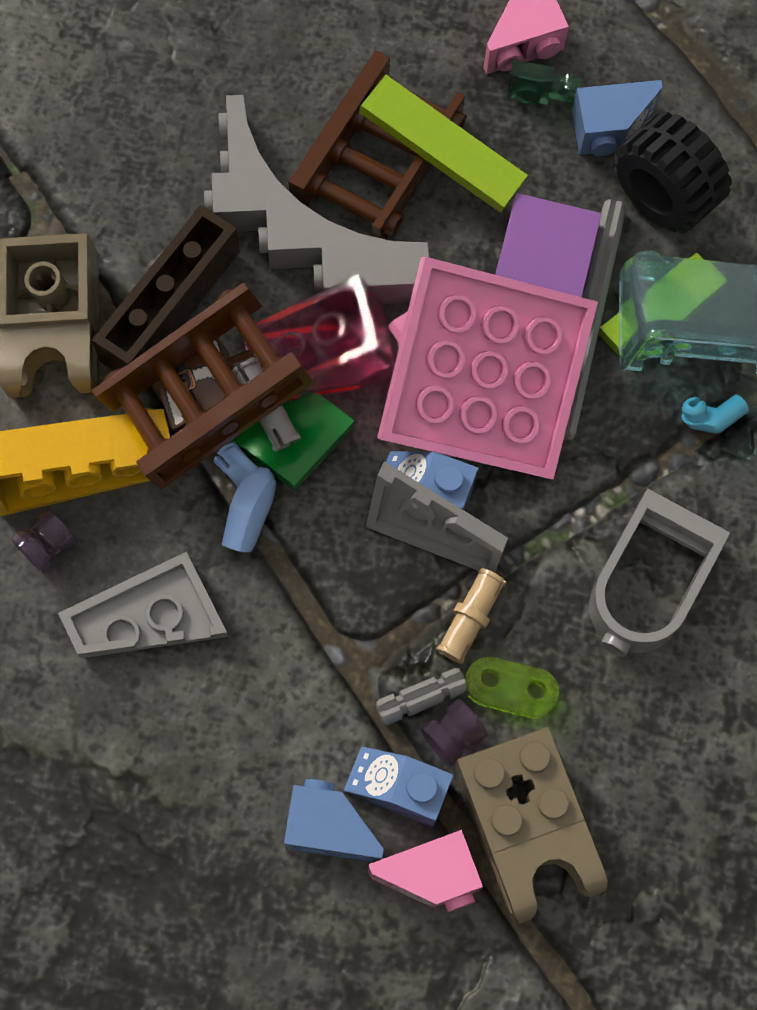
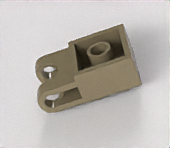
M87 233L1 238L0 384L9 398L29 396L33 391V383L38 369L45 363L57 360L66 362L68 379L79 394L93 393L92 389L99 385V359L92 339L99 332V253Z
M549 727L457 759L453 768L508 913L514 922L520 925L531 921L536 914L538 904L534 895L532 879L536 870L542 865L555 864L566 869L575 882L578 891L585 896L595 897L606 892L608 880ZM513 783L519 784L520 787L523 786L527 790L528 795L524 799L525 804H519L517 798L509 799L507 792H509Z

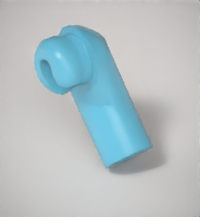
M737 394L717 408L706 406V402L700 401L699 397H692L683 403L681 417L690 429L718 434L747 414L749 407L746 401Z

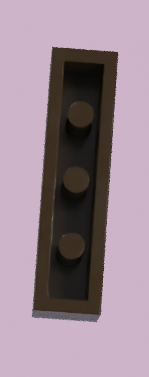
M200 205L92 339L99 361L113 371L123 368L180 328L239 254L237 228Z

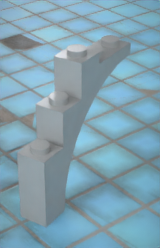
M226 95L227 113H219L220 139H228V151H220L221 173H212V190H204L205 208L235 226L237 232L258 231L260 254L268 253L270 269L313 267L315 291H323L324 307L410 303L421 257H429L428 243L390 241L359 234L328 221L302 204L276 179L260 155L248 126L244 96Z

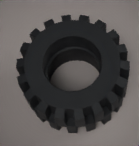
M662 112L661 114L657 113L617 148L615 151L616 155L613 157L616 176L632 203L655 224L674 233L677 231L679 233L691 231L731 191L732 180L728 173L730 170L718 147L697 125L691 121L688 122L677 114L672 115L669 112Z

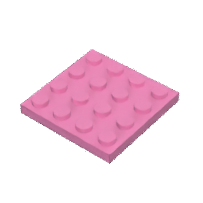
M421 257L377 438L554 480L598 302L433 258Z

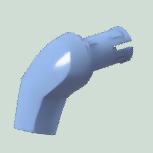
M232 442L223 446L218 451L223 460L219 456L214 458V463L237 486L230 504L222 546L239 552H251L272 506L276 490V480L270 469L257 467L240 447Z

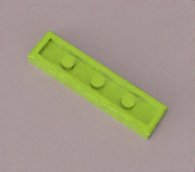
M388 75L383 77L360 107V114L500 213H502L528 177L526 173Z

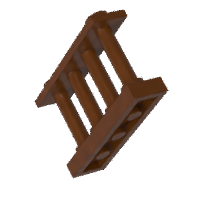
M375 50L288 181L289 192L305 206L309 204L313 197L318 199L322 196L373 223L372 236L386 239L387 236L393 238L397 234L404 219L402 212L432 164L359 113L361 105L385 75L389 76L390 57ZM457 92L447 109H444L413 93L463 129L467 119V115L463 114L465 95ZM365 130L416 158L405 175L351 148L349 141L356 131L361 133ZM344 163L394 189V192L382 209L329 181L328 173L333 165L339 166Z
M244 282L236 288L224 291L211 306L125 367L110 372L101 384L92 389L95 397L113 412L123 407L148 447L147 454L137 460L136 463L144 476L160 489L168 486L314 382L292 352L284 357L277 355L251 316L262 305ZM234 326L239 330L263 366L262 373L246 384H240L213 343V341ZM196 353L199 354L225 394L223 400L207 412L201 410L175 368ZM158 380L162 382L187 421L185 427L169 439H164L137 396Z

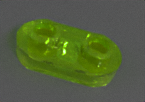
M483 657L476 660L469 667L465 677L467 683L466 692L476 704L528 718H541L549 714L559 698L558 683L549 672L495 657ZM484 673H493L498 679V684L494 687L485 686L481 681V676ZM531 684L541 686L544 696L540 699L532 698L528 694L527 687Z

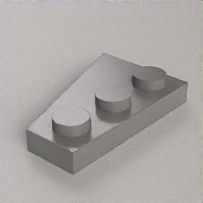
M385 461L383 462L376 479L366 523L367 528L479 571L480 568H484L494 573L496 572L508 537Z
M187 551L58 613L79 658L228 637L227 631Z

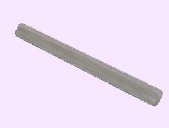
M608 199L604 202L601 211V218L582 298L597 301L598 304L564 440H572L577 431L627 208L626 204L622 201Z

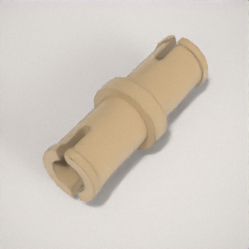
M480 568L478 576L463 603L458 602L453 610L456 616L441 644L436 648L441 655L456 663L463 664L464 658L479 630L486 629L490 621L487 615L501 589L507 583L501 576L488 569Z

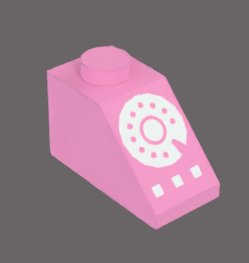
M462 830L368 865L371 879L432 908L445 904L447 912H452L475 903L473 893L480 891L483 887Z

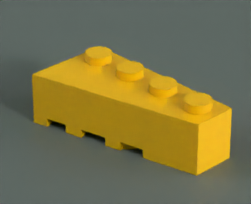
M145 408L164 439H169L171 436L164 409L154 410L152 408ZM127 414L0 431V516L148 482L150 480L144 476L136 463L137 460L147 454L148 447Z

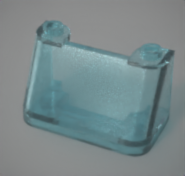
M641 251L634 254L633 258L627 260L619 272V369L642 371L644 360L660 357V364L670 365L673 359L678 356L756 364L757 373V265L660 256L654 251Z

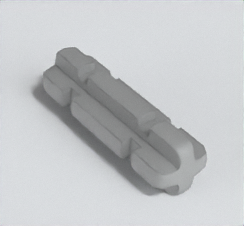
M454 668L442 673L440 679L436 680L435 677H432L401 690L399 696L395 697L394 694L379 699L376 702V709L384 725H390L402 720L403 715L406 713L408 716H412L443 703L444 698L447 696L452 699L464 694L467 691V683L459 668Z

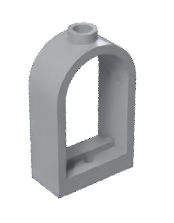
M647 488L590 594L589 614L595 630L603 638L600 643L601 646L614 655L626 657L628 652L644 653L664 645L685 620L730 532ZM639 522L704 556L669 624L663 629L651 633H638L621 626L611 616L605 601L607 581Z

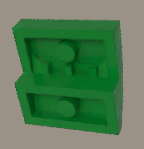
M309 387L299 392L297 397L291 398L282 404L295 430L301 436V439L297 442H291L292 445L275 452L260 421L229 442L236 443L258 467L264 466L270 469L278 479L294 492L355 427V421Z

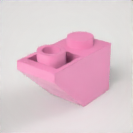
M509 0L487 43L484 61L486 74L499 70L510 71L521 63L537 58L548 59L555 56L559 51L564 50L569 26L557 0Z

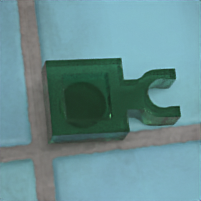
M513 60L506 97L517 99L525 104L541 103L548 105L549 98H552L564 104L573 105L577 88H582L584 76L572 74L555 75V67Z

